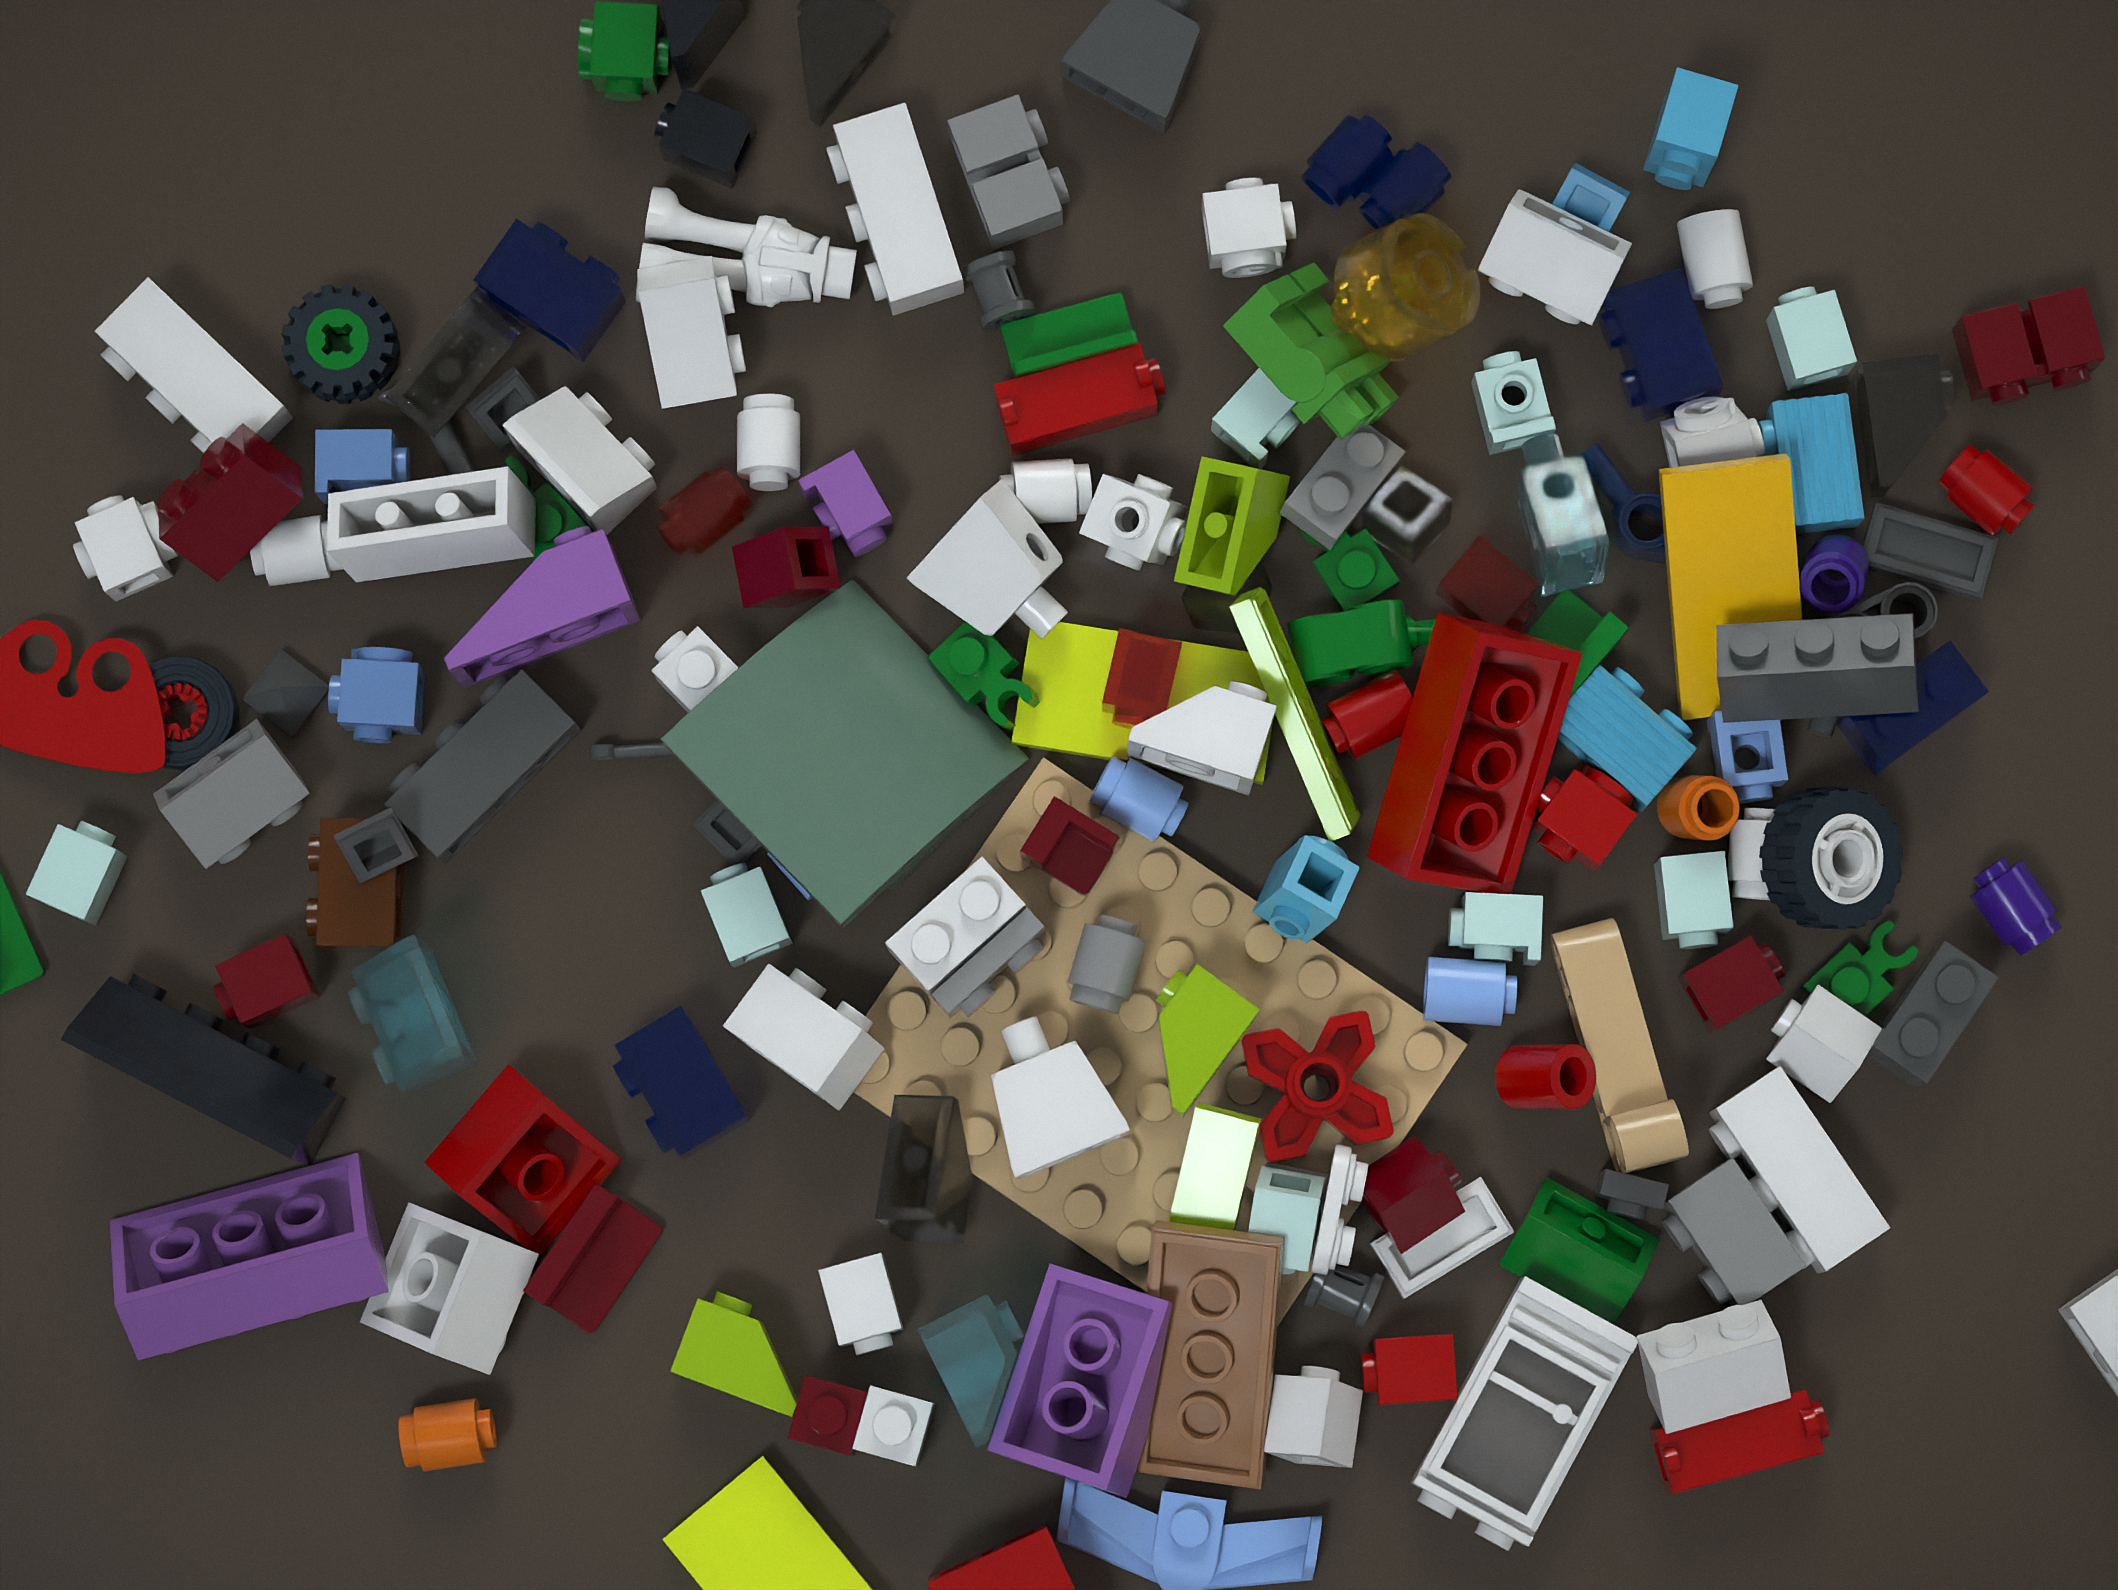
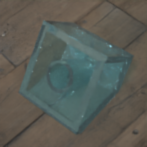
M415 934L402 939L351 970L357 987L348 990L349 998L362 1026L370 1022L374 1026L381 1046L372 1049V1054L386 1085L396 1081L398 1089L408 1094L478 1065L431 947Z
M986 1294L917 1329L976 1448L990 1443L1019 1356L1013 1343L1024 1338L1007 1301L995 1306L989 1294Z

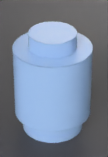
M1112 756L1089 799L1090 802L1102 807L1101 815L1118 822L1120 825L1153 842L1156 841L1161 832L1172 837L1189 805L1188 802L1179 798L1184 785L1132 758L1124 762L1115 756Z

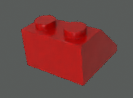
M508 1064L424 1163L460 1197L524 1248L538 1253L539 1258L570 1222L596 1183L601 1185L622 1160L546 1094Z

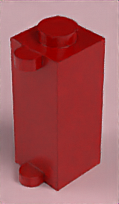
M1140 343L993 384L994 396L1011 456L1157 416L1158 409L1156 397L1166 395L1158 361L1156 358L1146 361Z
M1797 1390L1790 1392V1399L1669 1434L1665 1433L1663 1427L1649 1430L1666 1493L1674 1494L1823 1454L1824 1450L1820 1439L1829 1437V1428L1819 1399L1809 1401L1807 1390Z

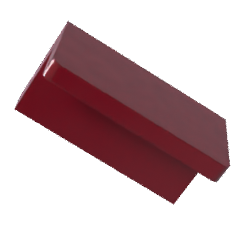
M596 1183L529 1280L523 1292L542 1305L550 1307L585 1332L595 1333L662 1235L663 1229L659 1224Z

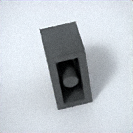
M1947 941L1940 943L1931 950L1880 1025L1882 1030L1867 1056L1915 1089L1927 1084L1999 977Z

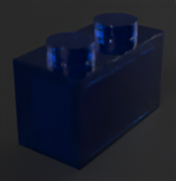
M516 218L473 281L481 295L581 362H584L626 303L621 288L616 285L620 276L592 256H589L585 263L566 252L564 249L569 244L567 240L547 225L537 221L532 229Z
M1681 268L1609 291L1603 304L1605 312L1598 314V320L1608 348L1610 350L1619 348L1626 371L1619 373V379L1625 399L1631 409L1639 406L1644 421L1647 422L1674 413L1677 407L1691 400L1703 397H1717L1724 385Z
M1951 640L1917 664L1919 712L1846 716L1837 725L1874 776L1970 708L1989 692Z
M682 1006L677 1007L614 1045L622 1060L612 1066L631 1098L640 1093H643L655 1115L646 1119L645 1122L664 1154L675 1148L679 1156L685 1160L750 1121L720 1067Z

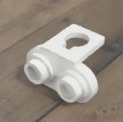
M1335 1144L1329 1174L1270 1162L1265 1165L1271 1168L1326 1177L1310 1272L1327 1275L1328 1269L1334 1270L1336 1264L1349 1266L1356 1228L1345 1226L1344 1219L1339 1218L1341 1205L1347 1206L1348 1200L1361 1202L1368 1171V1163L1356 1161L1357 1155L1351 1154L1352 1147Z

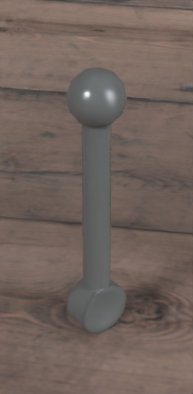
M663 743L599 744L590 746L591 760L673 755Z

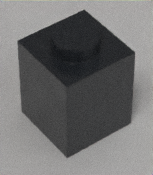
M683 88L677 104L668 102L662 110L655 128L654 137L660 139L659 148L664 161L733 189L755 139L757 130L752 116Z

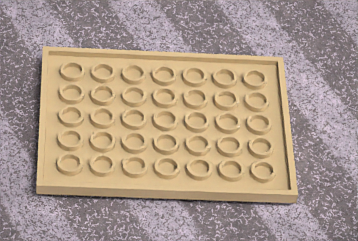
M1043 757L968 868L981 857L991 865L1026 904V908L1028 907L1045 926V933L1038 939L1044 949L1018 973L1015 974L1009 966L990 982L996 993L969 1017L960 1010L950 1019L933 1001V998L900 965L865 1016L873 1022L867 1033L885 1049L853 1093L1147 1293L1152 1226L1156 1220L1169 1222L1197 1104L1199 1102L1261 1118L1263 1121L1284 1095V1093L1248 1076L1241 1038L1183 1119L1172 1112L1158 1025V1017L1165 1007L1155 1000L1178 969L1188 976L1196 964H1198L1259 1008L1258 1016L1244 1035L1280 1028L1308 1052L1313 1051L1329 1017L1362 1010L1369 1014L1376 1047L1353 1074L1351 1079L1387 1098L1394 1130L1393 1135L1389 1139L1355 1146L1323 1119L1305 1156L1274 1162L1276 1164L1329 1174L1335 1144L1352 1147L1351 1154L1357 1155L1356 1161L1368 1163L1369 1166L1401 1144L1468 1044L1436 1022L1423 1021L1424 1014L1313 939L1305 943L1299 939H1290L1275 932L1268 921L1252 912L1257 901L1161 836H1158L1156 841L1153 842L1120 825L1118 822L1101 815L1102 807L1089 801L1093 790ZM1054 796L1120 837L1119 847L1090 893L1086 896L1078 894L1028 863L1020 855L1022 846ZM1100 915L1118 918L1138 925L1135 937L1146 941L1130 1000L1122 1001L1119 1014L1098 1010L1069 1000L1073 985L1067 982L1084 924L1098 925ZM1037 1016L1050 1050L1072 1041L1077 1042L1125 1118L1130 1134L1016 1181L1010 1164L991 1075L1014 1065L1001 1030L1020 1021ZM1311 1076L1305 1081L1304 1090L1310 1098L1319 1100L1327 1096L1329 1086L1323 1077ZM1260 1130L1235 1231L1248 1232L1255 1186L1261 1166L1269 1163L1265 1158ZM1348 1200L1347 1206L1341 1205L1339 1218L1344 1219V1225L1348 1223L1361 1202ZM1312 1258L1308 1272L1296 1270L1292 1274L1281 1275L1277 1326L1314 1273L1310 1272Z

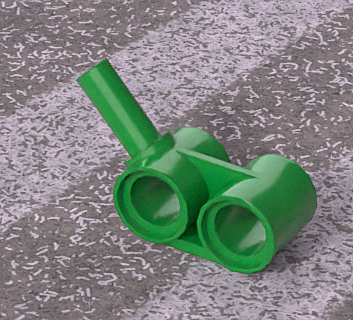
M1395 599L1358 605L1340 613H1326L1299 618L1287 623L1291 651L1306 687H1318L1352 679L1354 677L1353 669H1357L1358 674L1367 675L1385 673L1392 669L1399 670L1413 665L1412 652L1416 646L1429 644L1436 619L1413 621L1410 616L1405 615L1403 601Z

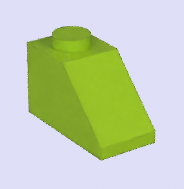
M1201 456L1174 581L1236 595L1277 538L1282 516L1279 512L1285 502L1290 476Z
M1196 964L1188 976L1178 969L1155 1000L1165 1007L1158 1017V1025L1172 1112L1182 1119L1260 1011L1259 1008L1198 964Z
M718 1291L713 1303L698 1298L670 1372L793 1417L798 1399L763 1322L749 1317L753 1304Z

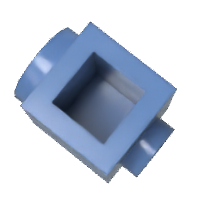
M362 647L351 649V659H342L341 675H332L330 678L328 708L329 713L338 714L337 722L346 731H354L353 740L384 744L392 742V733L422 735L426 671L419 663H412V652L395 648Z

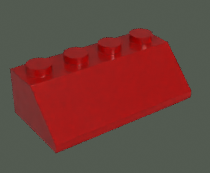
M1437 613L1367 858L1407 880L1481 893L1511 894L1583 653L1491 623Z

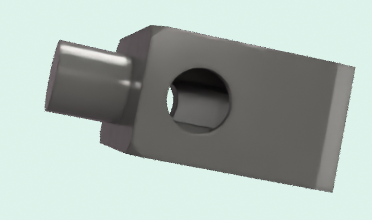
M1110 0L1061 60V77L1165 134L1171 123L1201 40V26L1183 15L1192 0Z

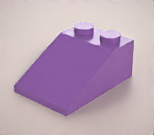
M584 526L557 536L553 540L556 547L543 551L444 657L448 670L463 688L641 621L616 552L604 529L592 533L589 526Z
M1049 1264L987 1450L1005 1458L1127 1498L1148 1436L1172 1303Z

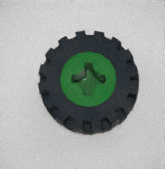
M332 284L321 286L322 292L315 295L311 291L302 297L304 302L299 307L293 305L289 311L288 325L283 324L281 334L284 339V345L281 346L283 356L296 380L318 399L326 402L335 400L339 404H350V400L356 398L364 401L371 398L369 393L377 388L381 391L388 384L385 379L389 373H395L398 365L396 356L400 354L398 332L392 318L383 305L365 290L360 292L354 286L342 284V288H334ZM349 331H351L350 334H349V336H344V335H342V336H337V335H336V334H341V333L347 334ZM331 343V353L327 355V353L330 351L329 345Z

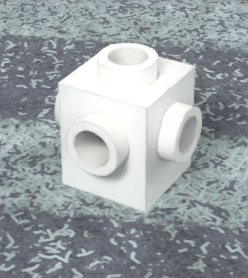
M1103 474L1079 533L1108 545L1109 547L1105 554L1106 558L1140 571L1144 561L1164 565L1167 556L1173 557L1178 552L1183 542L1187 524L1183 520L1187 506L1169 499L1174 489L1173 487L1147 476L1138 474L1133 484L1121 478Z

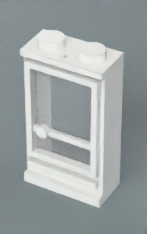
M1528 1277L1520 1278L1457 1394L1458 1399L1453 1401L1410 1481L1411 1484L1422 1489L1417 1501L1449 1519H1452L1457 1509L1480 1521L1474 1533L1509 1551L1514 1541L1529 1547L1535 1532L1624 1366L1638 1344L1637 1337Z

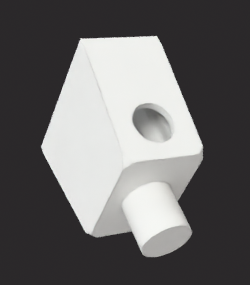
M1002 479L973 504L907 577L917 588L988 636H993L1016 614L1034 633L1043 639L1068 613L1042 587L1045 581L1063 563L1062 556Z
M1037 1016L1020 1021L1001 1030L1014 1065L992 1074L991 1078L1010 1164L1016 1181L1130 1134L1125 1118L1076 1041L1050 1050Z

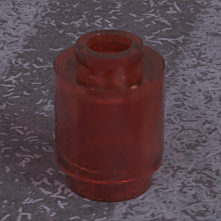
M720 466L712 474L704 471L658 508V512L663 521L656 526V529L677 555L680 556L688 550L694 557L698 558L745 520L743 513L752 507L753 504L739 482L728 470Z

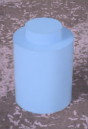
M1427 957L1423 993V1021L1501 1026L1503 1014L1515 1013L1517 976L1506 975L1505 962Z

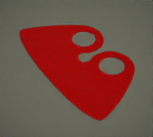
M29 620L19 624L0 639V746L57 762L105 771L142 773L156 771L164 767L166 761L165 733L158 693L145 655L134 643L121 638H107L91 645L86 649L78 664L75 676L79 685L76 694L71 697H63L58 691V683L68 673L72 660V646L68 635L58 625L44 620ZM36 634H44L50 637L55 642L57 648V659L54 665L48 671L41 674H32L26 671L19 659V652L23 642ZM108 652H118L124 655L131 667L127 683L121 689L114 692L100 689L94 683L92 676L96 660Z

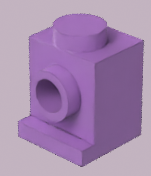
M854 449L798 480L801 492L807 502L817 497L822 501L812 507L821 526L829 527L831 540L841 535L854 557L873 550L887 540L884 531L893 527L891 514Z

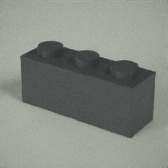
M1913 614L1716 625L1717 681L1723 723L1919 712Z
M522 669L512 678L507 673L498 677L483 692L479 699L484 706L467 723L462 718L451 723L434 742V746L438 751L421 768L416 763L408 766L394 779L388 788L393 795L384 805L388 809L392 807L398 819L445 865L581 732L577 724Z

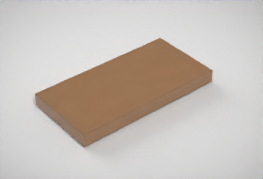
M1159 1220L1154 1222L1151 1230L1147 1295L1171 1302L1172 1308L1148 1436L1136 1472L1261 1490L1265 1482L1267 1453L1264 1452L1272 1397L1285 1237Z

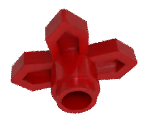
M1362 1010L1329 1017L1312 1052L1306 1051L1280 1028L1243 1036L1241 1045L1248 1076L1284 1093L1283 1097L1261 1122L1259 1129L1265 1158L1268 1162L1274 1163L1305 1156L1323 1119L1355 1146L1389 1139L1393 1135L1394 1130L1387 1098L1351 1079L1353 1074L1376 1047L1369 1014L1366 1011ZM1311 1076L1323 1077L1329 1086L1327 1096L1319 1100L1310 1098L1304 1090L1305 1081Z

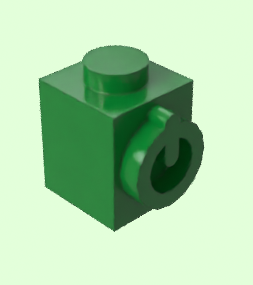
M595 1L594 19L582 18L580 22L578 39L579 78L591 79L596 91H605L604 96L615 101L634 102L641 100L642 94H658L659 75H670L672 61L668 37H662L663 20L658 4Z

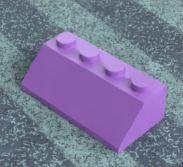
M358 1153L109 1220L114 1305L138 1360L164 1353H172L189 1346L226 1336H234L244 1331L288 1319L300 1318L310 1313L350 1302L362 1301L369 1297L389 1292L384 1248Z

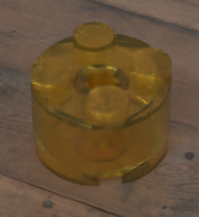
M1420 213L1397 219L1346 246L1338 258L1334 273L1336 299L1332 302L1331 313L1335 323L1343 332L1353 333L1369 350L1392 362L1402 361L1457 333L1473 321L1480 302V284L1476 269L1474 267L1467 271L1458 253L1466 249L1463 242L1443 221L1431 215Z

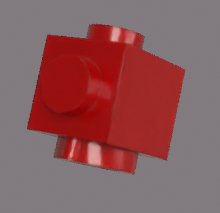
M1583 764L1579 771L1574 769L1565 783L1556 776H1553L1541 792L1536 809L1541 815L1532 828L1542 835L1537 843L1559 861L1569 864L1574 858L1589 870L1595 872L1636 817L1637 813L1629 808L1634 798L1616 781L1586 764Z

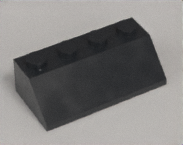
M134 973L128 984L110 976L64 1032L61 1038L62 1041L274 1151L308 1166L312 1164L346 1100V1097L331 1090L337 1078L302 1061L297 1072L274 1061L280 1049L248 1032H245L239 1043L218 1032L224 1021L223 1019L190 1002L184 1014L162 1003L167 990Z

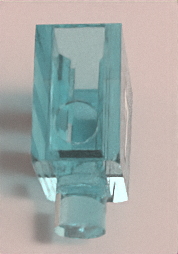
M1556 434L1539 435L1525 441L1521 447L1527 467L1520 470L1517 498L1542 597L1560 593L1565 589L1573 590L1603 583L1610 541L1583 456L1575 455L1564 458L1559 437Z

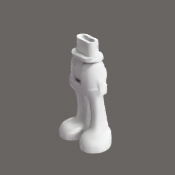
M653 186L647 212L645 239L657 242H670L672 240L692 241L741 252L743 255L741 260L712 258L716 277L728 275L731 289L745 292L746 302L758 306L773 307L780 302L810 300L812 292L813 303H820L821 295L844 299L850 298L857 250L829 246L830 237L823 236L820 240V238L792 227L784 218L767 215L759 216L755 225L703 216L680 205L677 195L671 189ZM643 243L639 268L707 256L684 253L661 245ZM638 280L636 289V302H640L638 293Z

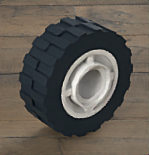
M1812 787L1806 788V791H1796L1788 796L1789 800L1784 804H1779L1773 811L1775 815L1771 822L1766 824L1763 832L1765 834L1763 846H1760L1759 858H1762V870H1760L1762 882L1766 883L1769 891L1766 894L1771 903L1776 904L1780 908L1779 913L1786 919H1794L1797 925L1803 927L1847 930V928L1857 929L1866 926L1868 920H1876L1883 913L1882 909L1885 905L1890 904L1894 898V889L1897 882L1900 883L1902 875L1900 863L1901 858H1903V846L1899 844L1898 835H1900L1897 824L1893 823L1889 816L1890 811L1884 804H1879L1875 801L1876 797L1872 794L1858 792V789Z

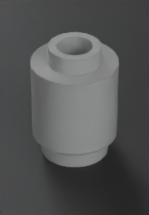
M1100 915L1098 925L1084 924L1067 982L1073 985L1069 998L1070 1001L1098 1010L1119 1014L1122 1001L1130 1000L1146 945L1145 940L1135 937L1138 925L1106 915Z

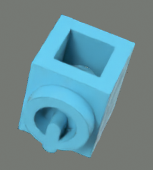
M1305 835L1299 838L1297 843L1275 861L1252 912L1268 921L1271 928L1278 934L1308 943L1337 919L1360 867L1349 861L1347 854L1335 843L1321 837Z

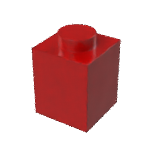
M1453 1334L1372 1340V1353L1361 1354L1364 1393L1375 1392L1376 1405L1458 1399Z

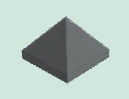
M511 367L465 408L501 451L511 442L503 424L513 415L538 402L540 399L514 367Z
M280 649L243 696L242 700L293 738L328 694L329 685Z
M392 807L333 835L360 884L418 856L414 845Z

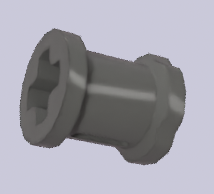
M1000 251L981 257L962 269L966 282H972L984 315L979 321L984 331L1000 330L1001 324L1030 317L1036 311L1033 302L1024 298L1013 268L1017 264L1013 251Z
M1336 1264L1334 1270L1328 1269L1327 1275L1314 1274L1303 1305L1311 1308L1316 1304L1322 1305L1353 1318V1326L1363 1329L1381 1288L1384 1276L1375 1272L1369 1277Z

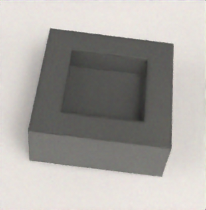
M1604 1169L1600 1171L1594 1196L1609 1200L1607 1212L1645 1220L1647 1210L1658 1212L1664 1209L1669 1184Z

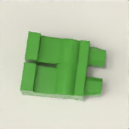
M1313 262L1291 272L1289 275L1287 274L1263 285L1223 327L1283 395L1290 400L1299 402L1292 411L1303 424L1321 416L1339 439L1342 440L1356 431L1363 423L1365 426H1368L1377 421L1400 398L1379 374L1391 360L1380 347L1371 350L1370 343L1365 334L1356 327L1345 325L1320 295L1319 292L1330 281Z

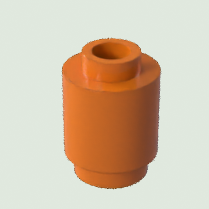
M1677 776L1662 788L1657 800V814L1662 826L1670 834L1684 839H1719L1732 830L1739 816V800L1735 790L1728 782L1715 776Z
M477 1398L415 1407L413 1414L399 1416L400 1447L403 1461L407 1468L421 1466L425 1472L486 1462L487 1449L497 1447L493 1412L491 1409L481 1410Z

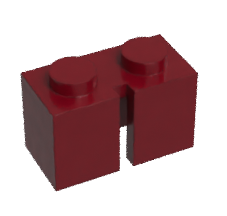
M2085 286L2029 299L2028 309L2019 310L2018 303H2013L1964 315L1952 328L1971 401L1990 397L1992 405H2003L2029 396L2028 387L2051 382L2053 390H2063L2091 380L2089 372L2094 371L2105 359Z
M243 423L227 439L219 437L213 441L200 460V468L202 470L199 472L196 469L185 481L177 479L172 482L161 495L157 505L159 539L217 582L303 499L301 466Z

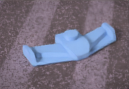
M1065 1478L1056 1541L1158 1583L1162 1590H1213L1312 1580L1316 1566L1323 1516L1223 1525L1226 1500L1162 1491L1159 1513L1155 1514L1092 1486Z

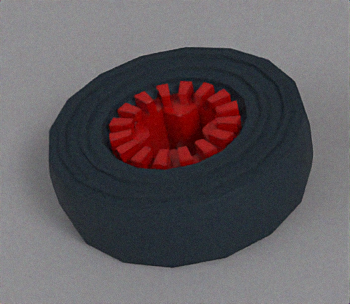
M174 656L154 662L149 667L154 678L163 717L166 761L163 768L185 771L235 735L237 732L239 706L234 688L217 668L198 658ZM177 698H180L187 705L196 703L198 707L190 715L193 724L190 725L189 729H183L177 723L169 725L166 723L165 718L173 713L170 703Z

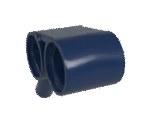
M1596 443L1591 446L1578 459L1614 507L1610 513L1616 520L1613 526V539L1618 549L1627 557L1635 560L1666 564L1661 496L1653 493L1643 494L1641 490L1634 493L1600 445ZM1636 513L1652 515L1660 526V536L1652 541L1637 539L1628 527V518Z

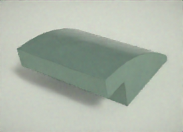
M854 579L815 605L767 643L661 738L665 747L842 929L855 919L887 887L894 892L1030 761L977 705L972 706L961 697L927 658L928 655Z

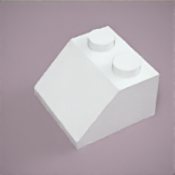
M564 386L513 415L503 424V427L516 450L555 488L595 532L604 529L607 535L657 489L652 475L648 472L656 464L631 437L621 444L605 426L612 421V418L588 392L578 399Z
M1230 682L1228 690L1213 686L1132 727L1128 739L1127 757L1249 796L1277 706L1265 702L1266 692L1250 685Z
M408 1202L385 1259L389 1292L369 1298L360 1323L431 1354L490 1375L496 1359L505 1345L507 1332L524 1293L523 1289L531 1279V1273L539 1254Z

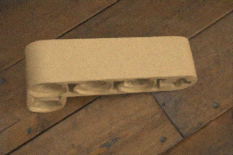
M1614 918L1551 934L1552 951L1578 1044L1589 1052L1595 1065L1596 1085L1593 1096L1616 1171L1628 1174L1688 1156L1689 1145L1684 1124L1675 1100H1668L1627 954Z

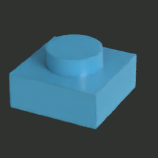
M1574 163L1552 205L1609 232L1630 192L1585 167Z

